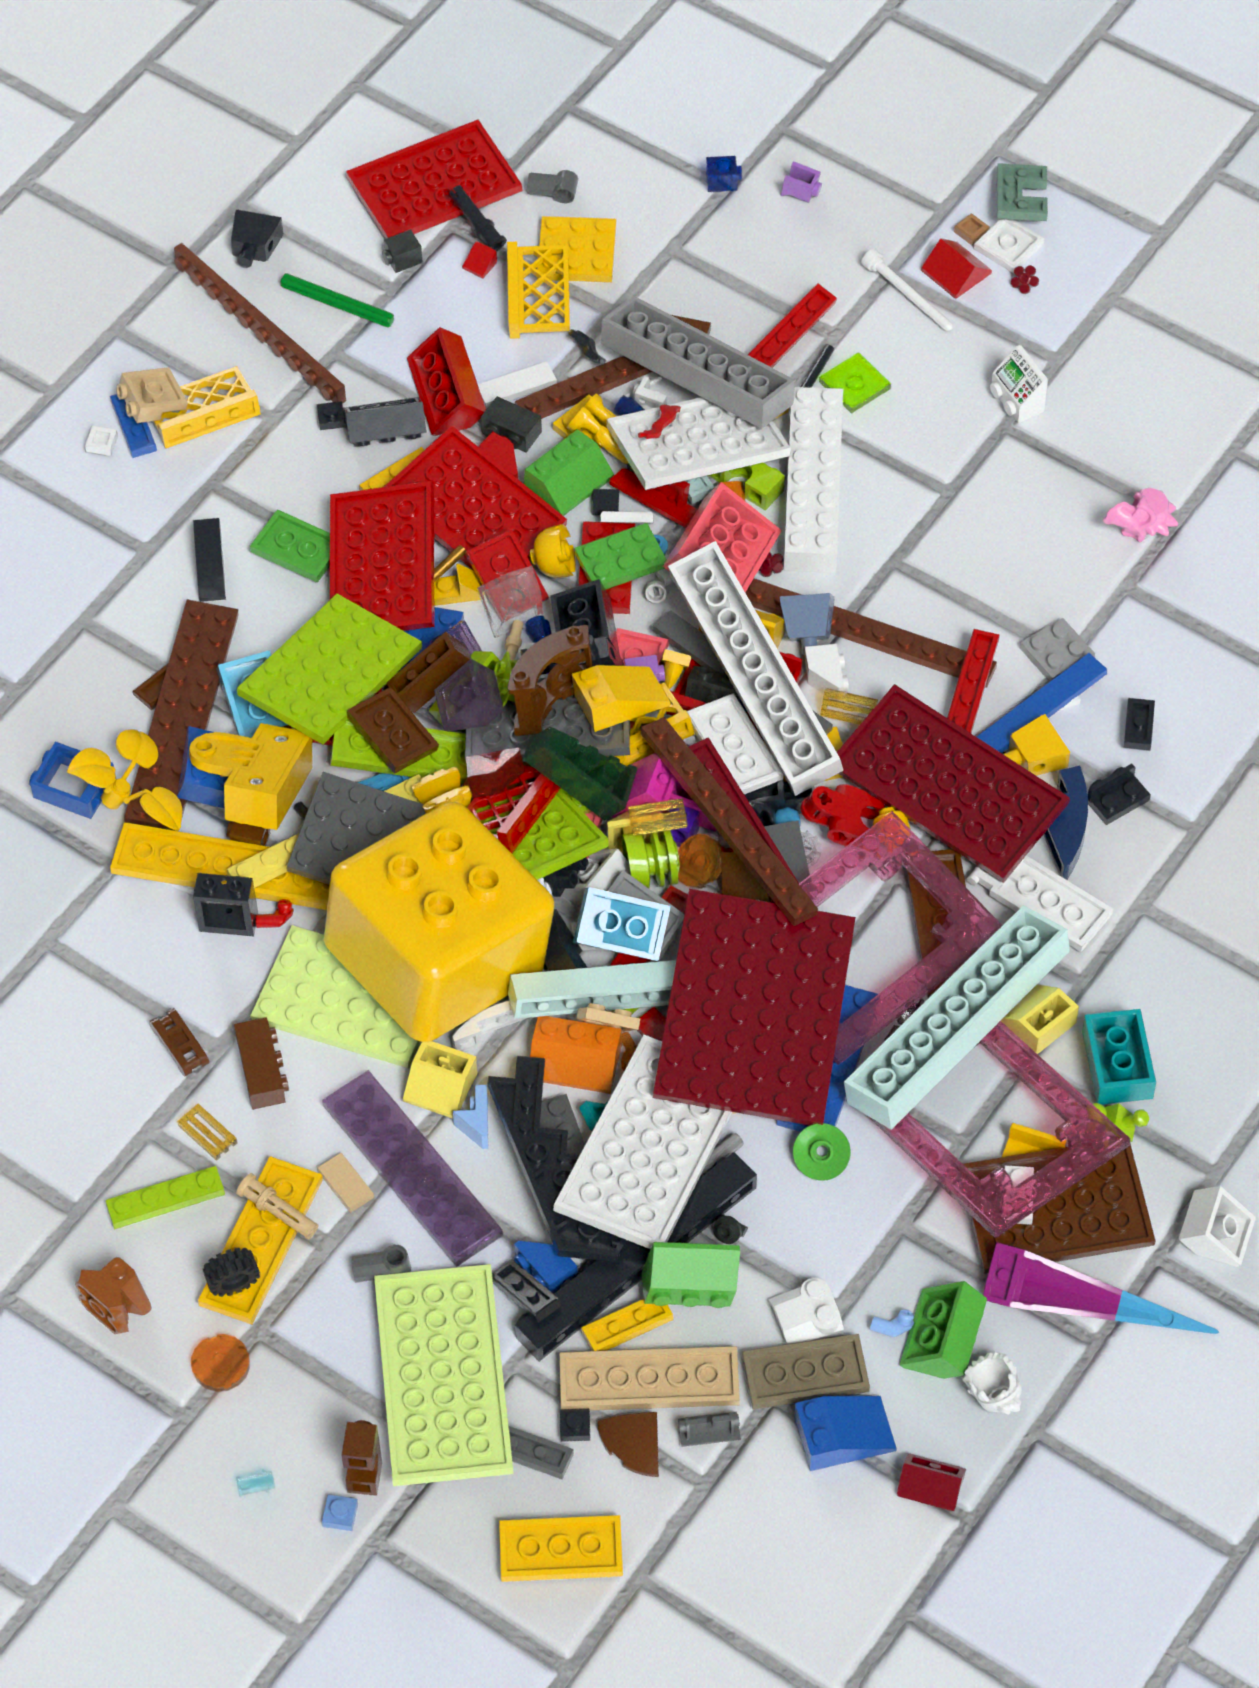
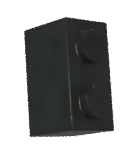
M498 396L481 417L483 434L488 437L492 432H495L500 436H504L513 443L514 449H519L527 453L542 432L541 415Z

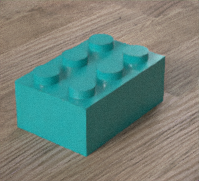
M1141 1009L1084 1015L1082 1035L1096 1103L1104 1105L1153 1099L1156 1078Z

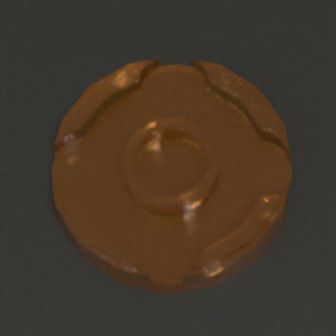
M696 834L683 842L678 850L680 864L678 871L679 881L693 889H702L709 882L713 883L722 871L720 842L707 834Z
M219 1334L217 1337L210 1339L208 1337L202 1340L193 1351L191 1357L192 1373L197 1383L205 1389L216 1392L229 1391L239 1386L247 1377L250 1369L249 1353L244 1343L234 1336Z

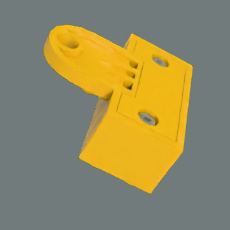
M260 723L252 738L221 732L203 734L191 742L189 758L192 765L199 770L223 777L228 776L224 784L225 820L258 826L264 829L278 830L313 768L312 738L298 730Z

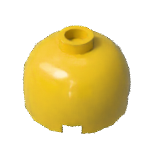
M563 524L543 530L534 541V549L530 550L533 565L537 564L542 573L552 578L573 576L572 572L576 570L574 547L569 545L566 540L567 537L571 536L567 527Z

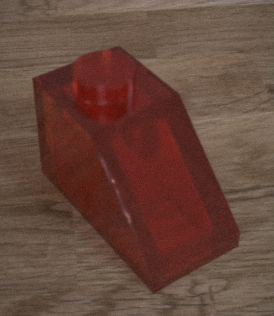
M520 747L466 757L467 778L472 798L501 793L525 772Z

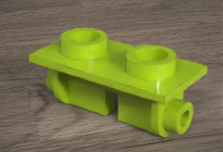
M507 651L502 660L496 663L494 675L497 677L498 683L497 693L500 695L502 707L505 706L508 700L515 702L514 694L508 693V682L517 661L510 660L509 652Z

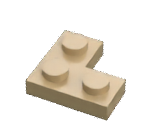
M589 1003L588 1007L578 1008L576 1020L597 1025L620 1028L622 1032L638 1030L640 1019L631 1017L632 1012L621 1009L605 1011V1006Z

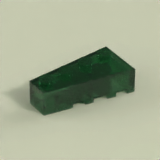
M551 726L529 739L523 757L524 761L604 821L626 808L638 767L631 764L628 766L621 764L620 759L612 755L606 757L598 753V748L591 745L585 747L579 744L578 739Z

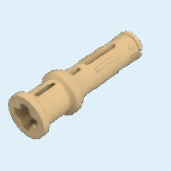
M253 1173L248 1174L238 1186L236 1192L238 1196H245L251 1200L260 1211H269L285 1224L305 1236L306 1239L309 1240L316 1233L319 1224L313 1222L296 1208L276 1196L277 1192L275 1189L256 1180V1176ZM282 1210L286 1211L287 1213H289L290 1215H292L294 1218H296L297 1220H299V1223L296 1222V1221H295L294 1219H292L291 1217H289L288 1215H286L284 1212H282Z

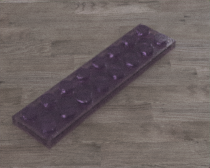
M369 1070L322 1100L323 1107L456 1267L503 1236L502 1228Z

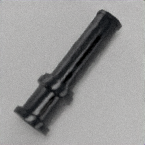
M461 185L454 187L453 189L456 193L451 190L449 196L474 226V234L496 252L500 250L507 242L505 236L498 233L492 220L484 217Z

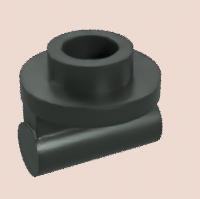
M724 1214L720 1215L713 1226L716 1238L724 1244L735 1243L740 1237H744L748 1229L747 1226L739 1223L735 1218Z

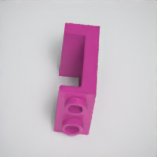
M656 753L628 765L619 772L605 812L611 817L616 818L629 810H634V807L645 802L650 803L660 811L666 808L676 778Z

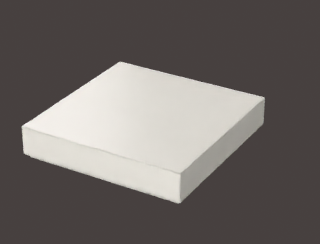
M999 219L974 244V250L1014 273L1016 267L1022 266L1044 245L1045 238L1013 219Z

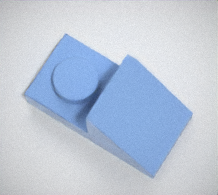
M475 1085V1096H470V1110L453 1111V1121L460 1131L482 1149H488L487 1085Z

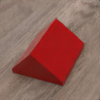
M940 238L921 267V271L955 299L992 274V270L961 244Z

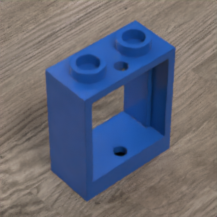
M55 741L52 748L45 752L39 769L35 770L30 777L29 785L31 786L33 798L92 819L102 802L101 795L105 788L88 784L81 797H77L48 786L60 765L69 766L72 759L80 752L78 749Z

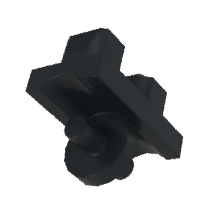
M587 857L543 877L546 882L551 884L553 897H561L565 889L575 888L578 883L576 871L586 870L589 865Z

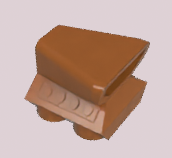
M120 1257L112 1259L100 1271L81 1270L80 1279L75 1283L81 1293L79 1300L83 1306L113 1334L129 1332L128 1313L146 1315L152 1309L135 1270Z

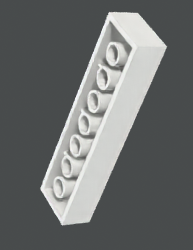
M795 387L794 403L791 406L789 446L791 449L788 461L784 571L837 572L843 389Z

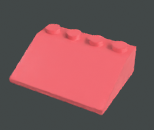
M721 482L705 496L663 567L670 572L669 565L716 541L744 592H746L782 530Z

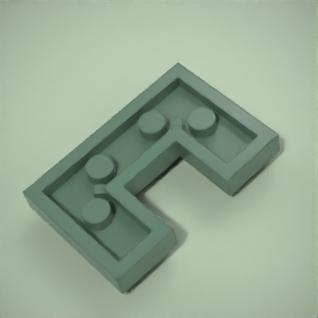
M998 163L997 219L1047 221L1048 199L1046 197L1023 196V188H1047V166Z

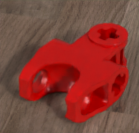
M847 784L838 785L835 791L825 786H818L811 792L809 797L802 801L800 805L802 815L810 822L828 827L827 837L831 841L845 847L863 850H873L879 844L877 832L866 827L861 817L871 820L875 819L880 815L879 811L884 809L885 805L866 791Z

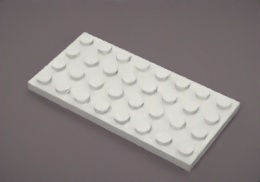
M643 1035L554 1203L553 1211L651 1249L653 1242L667 1243L732 1112L652 1098L662 1041Z

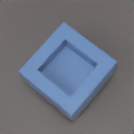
M328 1495L322 1519L323 1527L353 1531L358 1499Z

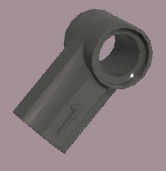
M562 170L557 175L531 172L528 176L527 193L553 196L560 203H571L575 198L579 178L576 173L569 170Z
M393 1244L382 1252L352 1256L351 1259L355 1283L375 1280L374 1276L411 1272L407 1250L401 1245ZM394 1261H402L398 1265H391Z

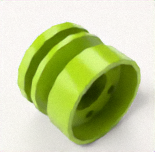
M669 827L661 829V841L658 839L656 830H651L650 843H645L641 832L622 835L623 856L629 862L632 877L647 888H650V876L654 875L659 887H664L665 885L664 874H667L670 885L678 884L679 855L676 842L672 837Z

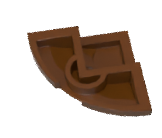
M657 1412L626 1414L598 1421L600 1439L609 1455L614 1453L623 1461V1467L629 1471L644 1476L659 1477Z

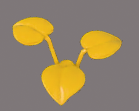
M130 729L122 731L117 736L115 743L118 752L124 758L132 760L120 779H115L116 769L110 766V757L97 748H86L72 759L67 773L78 776L93 786L105 788L101 795V800L109 809H118L123 802L128 804L131 800L141 797V807L149 816L175 831L180 830L182 805L179 798L173 792L163 787H155L152 792L144 789L130 795V784L126 779L136 763L144 768H150L158 759L157 746L147 734Z

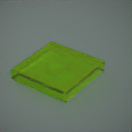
M859 352L819 377V383L824 388L843 389V406L851 414L891 389V383Z

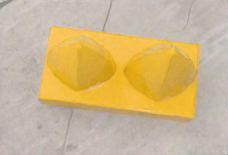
M665 649L660 663L664 664L665 684L670 690L680 677L682 671L688 668L691 656Z

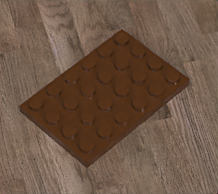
M1129 1137L964 1163L959 1166L984 1274L989 1273L997 1242L1030 1251L1054 1262L1155 1246L1156 1240ZM1005 1166L1034 1167L1032 1225L1003 1223Z

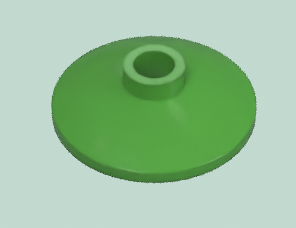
M823 1123V1125L813 1124L806 1127L797 1136L793 1147V1157L798 1169L805 1176L819 1181L830 1180L840 1175L846 1169L851 1155L850 1144L846 1135L836 1126ZM821 1145L828 1149L827 1154L824 1156L817 1153V1148Z

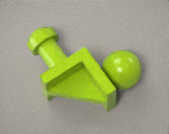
M1093 1103L1087 1107L1085 1112L1087 1120L1094 1124L1093 1135L1095 1136L1115 1132L1121 1138L1129 1137L1130 1142H1133L1135 1126L1143 1127L1149 1123V1115L1145 1110H1136L1132 1114L1119 1103L1104 1107L1099 1103Z

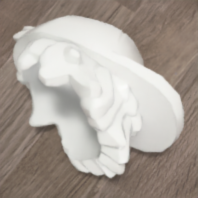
M995 1352L993 1355L988 1353L985 1357L979 1356L978 1361H972V1366H969L964 1372L966 1376L963 1378L964 1383L969 1387L968 1393L974 1395L980 1405L989 1412L1010 1414V1411H1020L1021 1385L1016 1374V1367L1013 1366L1011 1360H1008L1007 1354Z

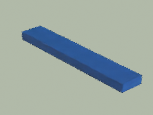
M1090 653L1086 654L979 734L977 738L1003 753L1009 748L1012 733L1041 715L1046 714L1048 718L1071 702L1072 699L1107 675V668Z

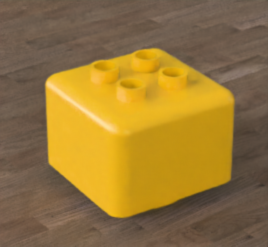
M447 802L335 866L330 879L324 943L329 951L411 1038L421 1042H428L437 1039L508 996L510 975L543 971L555 902L550 892L466 806L457 802Z

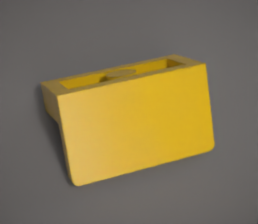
M1012 1123L1009 1130V1139L1002 1157L1065 1148L1066 1139Z

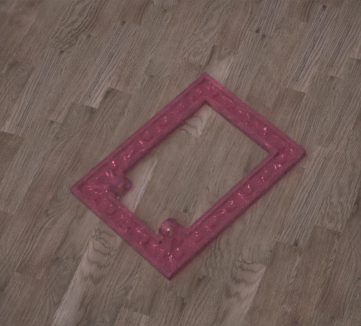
M893 811L800 882L799 885L818 907L868 867L885 882L892 878L898 872L900 866L903 865L949 914L946 916L942 926L937 923L931 930V933L942 943L940 946L842 1024L839 1022L833 1059L837 1065L842 1063L958 970L1003 926Z
M1001 1021L978 1044L985 1047L1065 1121L1055 1129V1134L1060 1142L1067 1138L1069 1149L1067 1152L1014 1187L1009 1174L1002 1167L996 1168L985 1178L979 1180L909 1113L892 1130L869 1117L994 1238L1010 1229L1131 1145L1130 1138Z

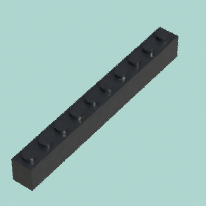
M732 1152L727 1157H721L705 1175L701 1174L667 1243H689L714 1223L721 1214H725L757 1188V1174L735 1152ZM629 1241L617 1262L590 1261L584 1267L583 1272L575 1278L567 1279L562 1284L561 1289L554 1294L560 1300L562 1305L560 1308L539 1323L528 1313L523 1314L517 1320L515 1325L516 1339L540 1362L579 1331L581 1327L589 1323L642 1280L641 1273L651 1249Z

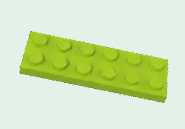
M347 720L333 734L330 766L414 777L419 774L422 778L429 774L434 775V772L441 769L447 770L456 767L461 776L460 784L465 783L473 765H466L465 733L426 728L438 742V751L395 774L350 720Z

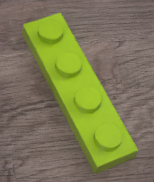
M213 1166L105 1201L115 1230L223 1196L225 1191L217 1167Z

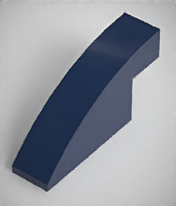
M1080 765L1059 770L1057 786L1062 793L1070 797V803L1043 834L1059 875L1066 880L1072 874L1080 857L1088 817V794Z

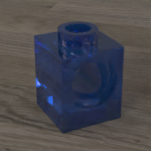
M736 155L706 157L708 192L737 191L738 181L742 180L741 165L737 166Z

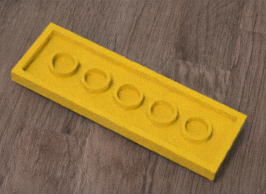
M269 1156L258 1181L266 1187H273L277 1192L276 1196L306 1216L323 1181V1176L320 1173ZM248 1199L221 1254H225V1250L229 1249L232 1252L235 1248L251 1250L260 1271V1278L257 1279L255 1284H250V1288H243L240 1293L235 1291L230 1296H227L226 1293L223 1297L213 1295L206 1283L198 1299L199 1306L252 1325L297 1231L269 1211L258 1210L256 1204ZM282 1210V1212H284L286 1215H288L289 1217H291L292 1219H294L296 1222L299 1223V1220H297L296 1218H294L292 1215H290V1214L287 1213L286 1211Z

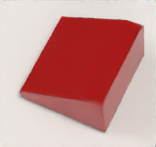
M476 241L462 269L484 279L497 264V252Z

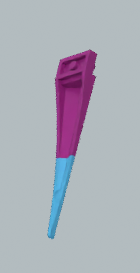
M996 1243L983 1293L989 1302L1012 1308L1211 1334L1219 1333L1213 1327L1024 1249Z

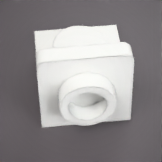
M644 376L641 383L635 385L632 393V398H635V410L643 411L667 405V395L650 390V377Z

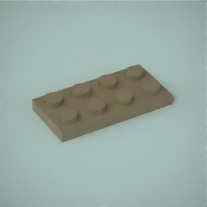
M859 1334L742 1351L753 1410L793 1404L823 1396H845L870 1392Z

